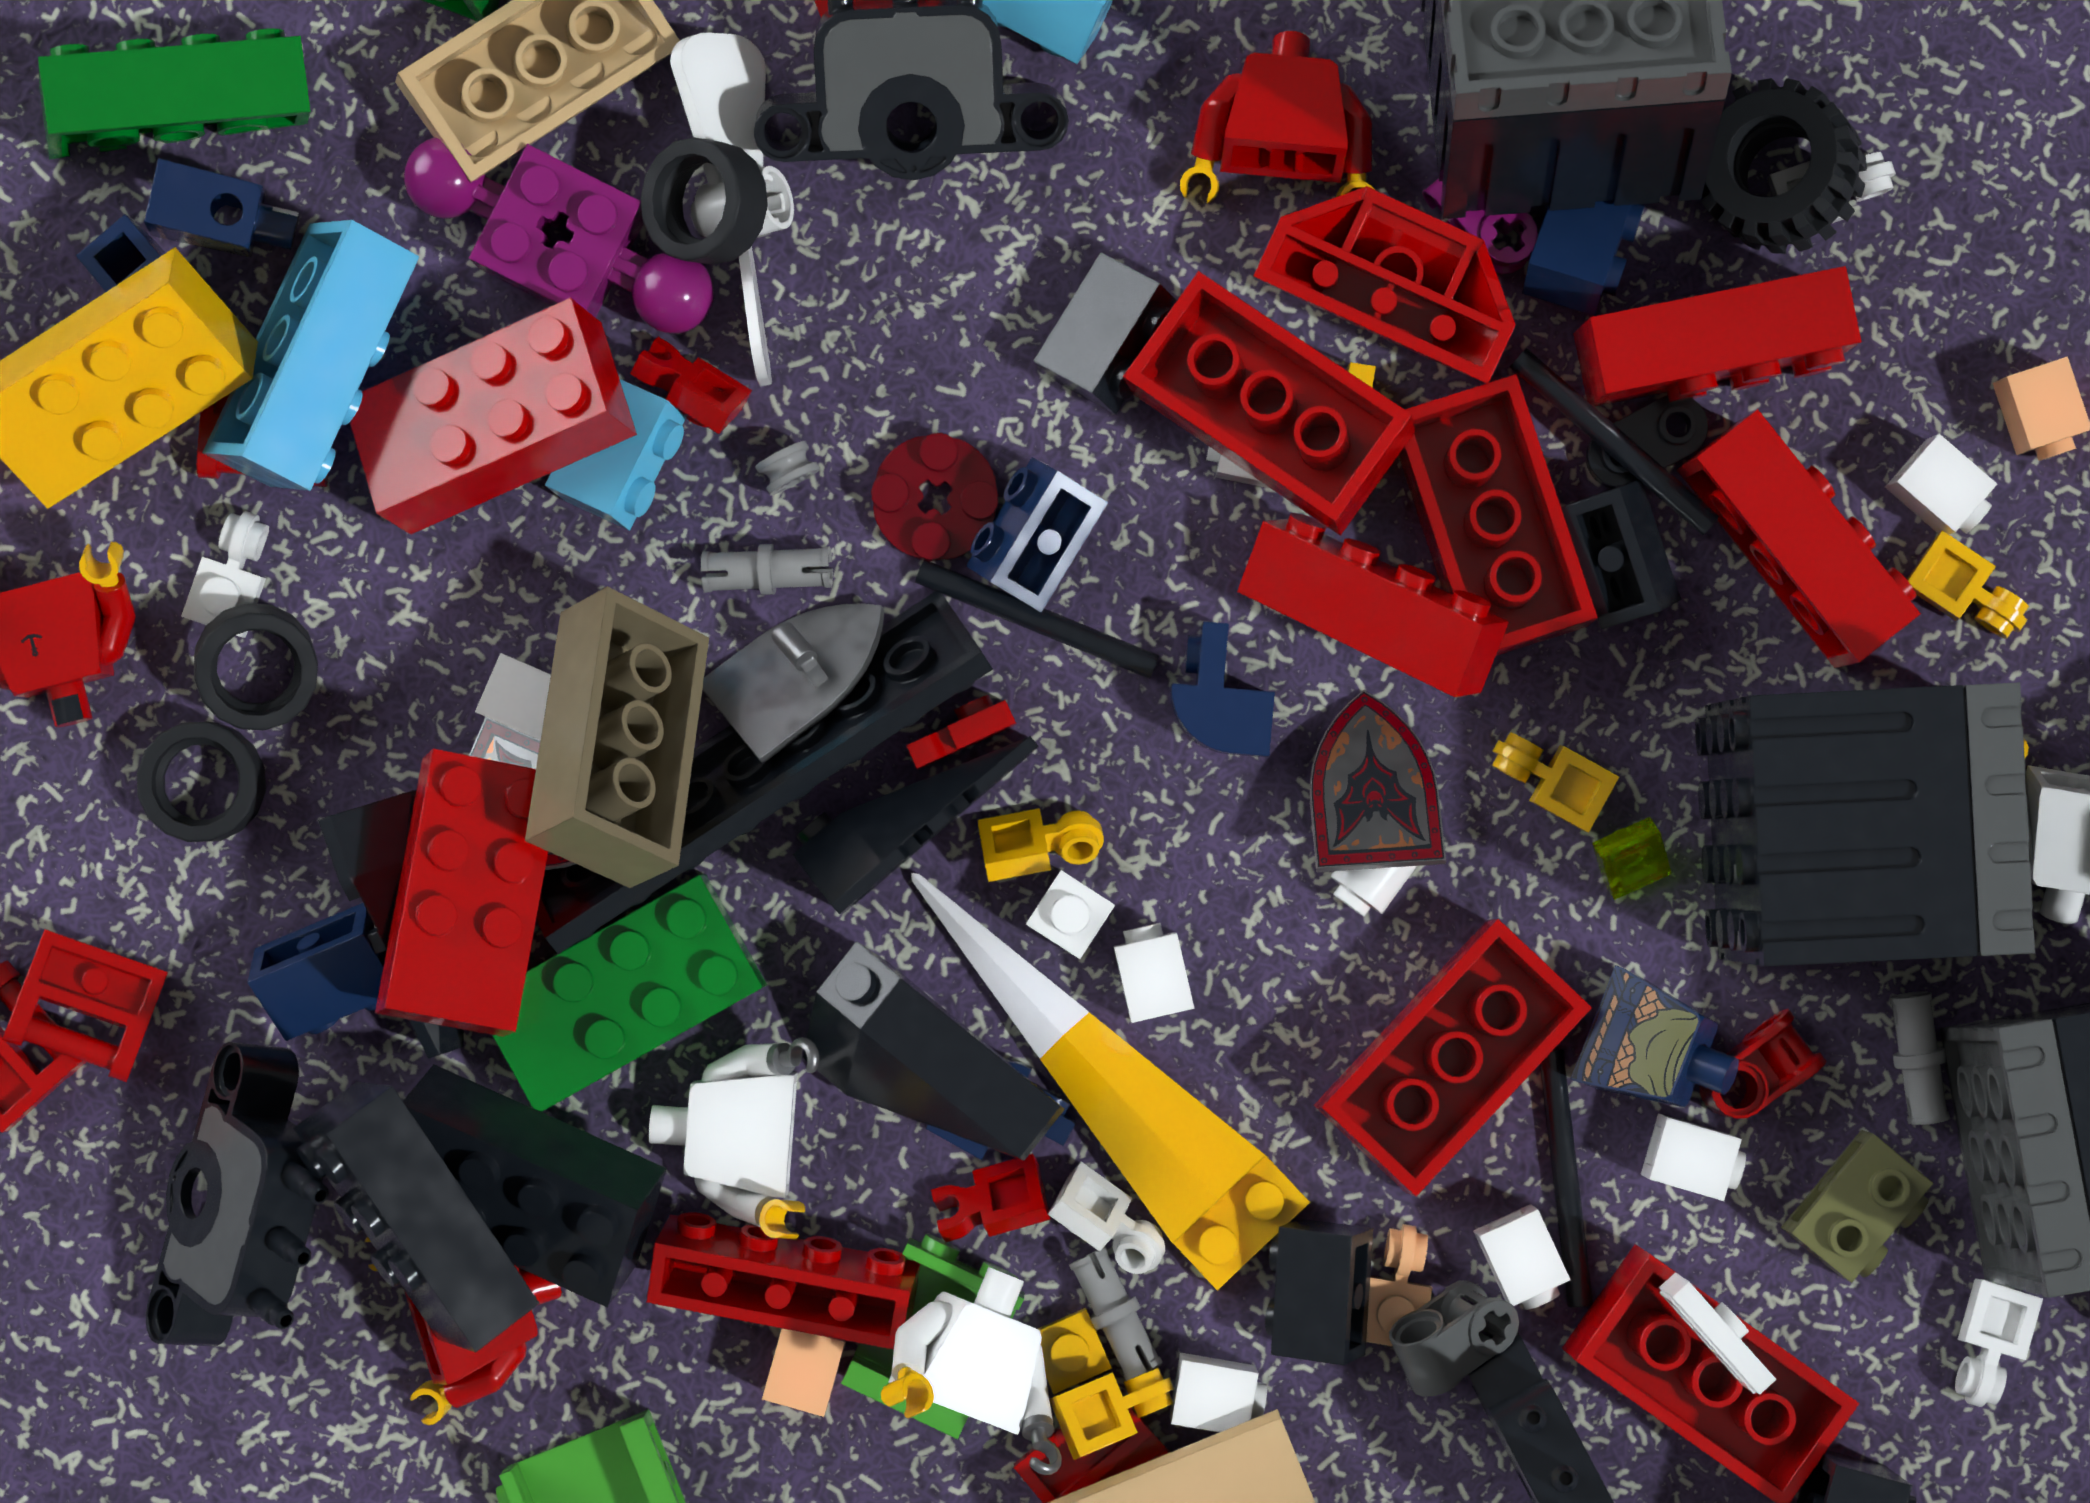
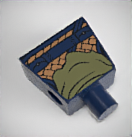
M158 158L144 223L151 236L251 258L255 242L291 250L298 225L299 212L264 204L265 193L263 186ZM225 205L242 210L241 218L233 225L218 223L214 220V216Z
M1615 965L1570 1079L1598 1090L1686 1107L1696 1084L1725 1095L1736 1078L1739 1060L1710 1048L1717 1032L1718 1023L1644 978Z

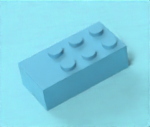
M354 220L310 223L256 337L258 345L253 379L230 393L202 453L269 487L311 491L314 483L318 484L323 481L335 459L336 452L331 446L341 425H347L359 409L363 393L358 388L368 367H373L379 362L388 346L390 335L385 330L420 256Z

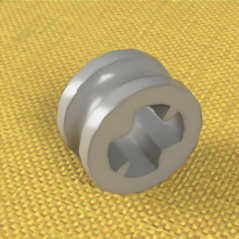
M806 441L792 444L770 455L755 466L758 474H765L769 478L770 482L766 490L770 496L781 493L820 471L817 462H810L806 458V451L809 450Z

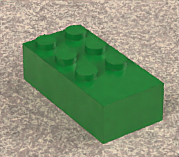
M706 874L696 876L591 935L589 938L527 971L516 1032L504 1037L492 1036L533 1109L543 1112L767 986V983Z

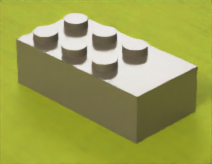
M608 586L560 613L525 836L526 842L629 888L679 866L709 637Z

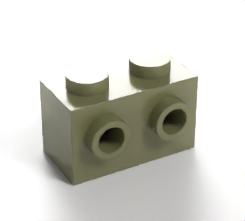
M1860 1130L1781 1228L1838 1276L1852 1283L1858 1275L1865 1278L1880 1265L1888 1252V1248L1883 1244L1899 1225L1907 1228L1922 1214L1929 1202V1199L1924 1194L1933 1185V1182L1875 1134Z

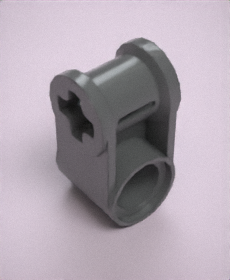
M1459 1280L1450 1284L1441 1294L1415 1312L1400 1318L1389 1331V1339L1412 1391L1423 1397L1436 1396L1451 1390L1466 1375L1493 1356L1505 1351L1513 1343L1518 1333L1519 1318L1516 1309L1509 1302L1499 1297L1488 1298L1482 1287L1469 1280ZM1464 1297L1475 1304L1472 1305L1461 1298ZM1483 1330L1484 1332H1486V1333H1488L1489 1335L1493 1336V1338H1489L1488 1336L1484 1335V1334L1481 1333L1480 1331Z

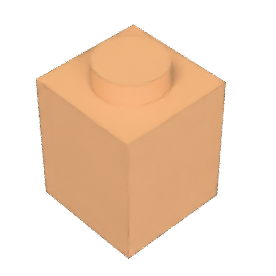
M2068 356L2009 375L1992 383L2016 455L2035 450L2038 461L2076 449L2072 437L2090 431V422Z
M782 1328L762 1400L824 1417L846 1341Z

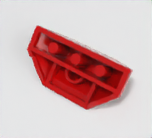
M1367 186L1280 217L1253 277L1316 308L1486 384L1489 383L1516 326L1483 239Z

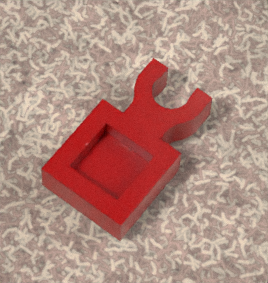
M659 336L653 341L648 352L643 350L639 354L630 372L632 376L640 381L669 392L666 400L681 410L689 421L698 426L708 427L717 434H720L740 413L752 392L751 389L700 357L691 363L673 345Z
M988 694L954 710L959 721L906 745L916 768L921 769L1015 726V719L1006 700L993 705Z
M1033 1153L1029 1154L1025 1160L1014 1158L973 1170L975 1183L973 1186L964 1188L955 1185H945L931 1189L933 1201L939 1212L952 1207H959L958 1212L954 1216L937 1220L939 1233L945 1243L966 1236L974 1227L983 1224L989 1237L1051 1220L1048 1215L1049 1209L1040 1166Z

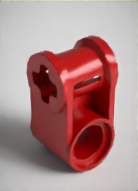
M1787 1008L1774 1014L1743 1038L1739 1045L1726 1053L1739 1060L1737 1072L1743 1076L1746 1082L1747 1091L1744 1099L1739 1104L1730 1107L1723 1101L1720 1093L1700 1086V1096L1704 1105L1713 1113L1736 1119L1749 1118L1757 1114L1783 1093L1794 1089L1811 1078L1827 1061L1821 1052L1813 1053L1793 1026L1792 1022L1795 1017Z

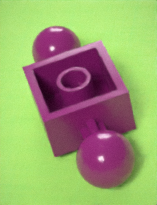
M436 137L421 143L409 156L404 171L405 187L410 199L420 210L433 217L443 219L456 218L470 211L488 220L469 256V259L480 270L552 306L572 298L595 318L612 285L615 284L632 293L635 309L641 319L650 327L664 333L674 334L689 331L698 326L710 312L714 299V287L711 276L702 263L677 259L666 255L664 252L648 259L631 250L644 224L640 200L529 144L526 145L506 186L488 178L487 174L470 183L454 156ZM562 222H567L566 227L573 235L572 240L569 243L558 241L553 249L550 248L551 241L546 236L548 230L552 226L559 227Z

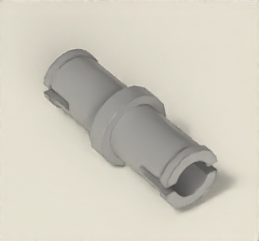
M760 544L758 551L719 553L704 551L701 555V571L726 570L727 572L706 573V577L701 578L702 587L705 593L718 590L759 589L761 595H775L776 588L819 586L832 588L833 568H806L829 566V562H832L831 548L828 546L818 549L775 550L773 544Z
M1927 991L1903 993L1889 998L1893 1009L1899 1052L1893 1054L1894 1067L1902 1070L1908 1110L1907 1122L1912 1125L1934 1124L1950 1119L1946 1107L1940 1064L1946 1062L1945 1048L1937 1046L1931 1005L1932 994Z
M1103 1247L1101 1251L1096 1250L1086 1255V1257L1069 1264L1071 1271H1074L1095 1314L1094 1317L1090 1318L1095 1330H1103L1127 1381L1147 1372L1146 1369L1148 1368L1152 1369L1158 1366L1163 1361L1157 1355L1136 1313L1141 1308L1136 1296L1129 1298L1107 1254L1106 1247Z

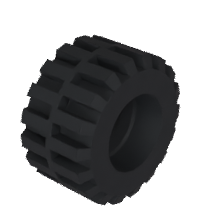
M1772 78L1758 80L1757 92L1751 93L1745 85L1733 90L1732 93L1736 101L1728 107L1725 105L1723 107L1702 197L1704 199L1701 200V203L1733 237H1738L1745 245L1759 250L1764 245L1771 253L1786 254L1787 245L1793 244L1799 252L1813 248L1810 237L1818 233L1825 241L1837 233L1831 224L1838 217L1848 222L1855 212V209L1849 204L1851 196L1862 198L1865 183L1859 177V172L1867 171L1866 157L1858 147L1862 142L1857 132L1835 103H1831L1823 92L1813 86L1806 90L1798 80L1786 78L1783 87H1779ZM1783 137H1801L1809 140L1811 146L1810 164L1804 177L1795 187L1773 197H1759L1750 194L1747 180L1749 168L1756 154L1764 146Z

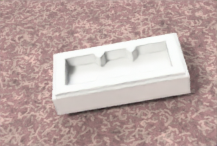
M1676 1272L1659 1287L1661 1290L1659 1293L1741 1385L1753 1394L1758 1393L1760 1395L1777 1380L1741 1340L1749 1330L1723 1302L1713 1309L1695 1287Z

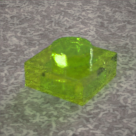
M1651 817L1626 828L1619 829L1592 843L1602 879L1614 900L1672 874L1661 833Z

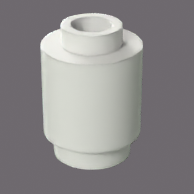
M1417 866L1334 871L1330 877L1340 886L1333 895L1363 917L1370 908L1383 914Z

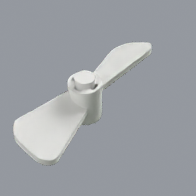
M699 33L683 38L674 46L670 63L693 137L741 147L756 161L766 182L768 202L763 229L758 236L788 228L794 216V203L790 187L783 174L773 166L763 167V153L757 147L754 138L756 115L762 103L765 102L766 65L760 50L750 40L736 34ZM705 163L702 166L708 183L698 188L695 201L691 206V216L698 233L703 237H708L714 232L722 219L726 196L724 181L717 167L713 164ZM751 246L750 249L739 256L752 359L757 381L760 387L772 384Z

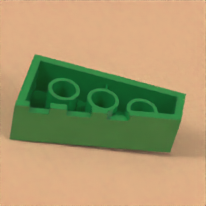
M270 28L248 32L246 40L221 42L220 36L216 34H196L182 38V45L156 47L154 40L132 39L117 43L116 51L90 53L89 46L83 44H68L51 48V56L38 57L39 87L49 160L70 157L69 144L88 142L89 146L100 148V152L127 149V145L140 141L139 134L152 133L153 140L173 143L200 138L205 135L204 126L212 124L217 125V132L222 136L308 124L311 110L301 36L285 37L284 30Z

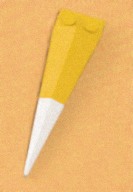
M911 873L914 885L1169 1240L1218 1291L1279 1233L1280 1226L1288 1224L1310 1201L1263 1152L923 876Z

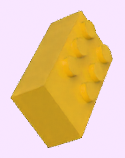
M174 247L0 360V459L40 502L49 509L252 380L258 341L177 248Z

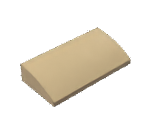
M512 0L398 72L395 83L433 137L438 138L448 148L471 183L524 150L527 144H533L670 56L674 46L680 40L653 0Z
M1276 1409L1047 1503H1315L1279 1411Z

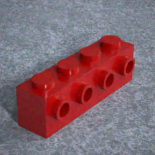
M1291 513L1289 519L1262 522L1238 587V593L1453 697L1482 692L1509 621L1489 612L1491 607L1489 601L1466 591L1455 590L1452 595L1433 586L1436 579L1435 576L1420 568L1399 564L1397 569L1378 560L1381 554L1380 550L1367 543L1350 538H1345L1342 543L1324 534L1327 526L1312 517Z
M688 1212L679 1216L670 1214L654 1244L646 1303L894 1350L895 1335L898 1327L913 1315L921 1264L914 1260L906 1259L902 1253L887 1248H875L868 1252L845 1248L839 1241L824 1236H812L805 1240L798 1238H770L765 1235L761 1227L753 1224L740 1228L716 1223L713 1217L702 1213Z

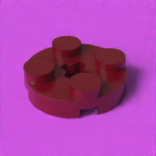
M932 433L927 436L914 437L894 448L878 468L876 479L871 489L874 517L885 538L905 555L930 562L953 560L971 552L975 536L985 524L993 522L999 504L996 477L985 457L969 443L943 433ZM930 482L933 486L938 487L946 483L951 486L952 492L946 498L951 506L948 512L941 515L939 511L932 509L925 514L920 510L918 504L924 499V495L920 490L923 484Z

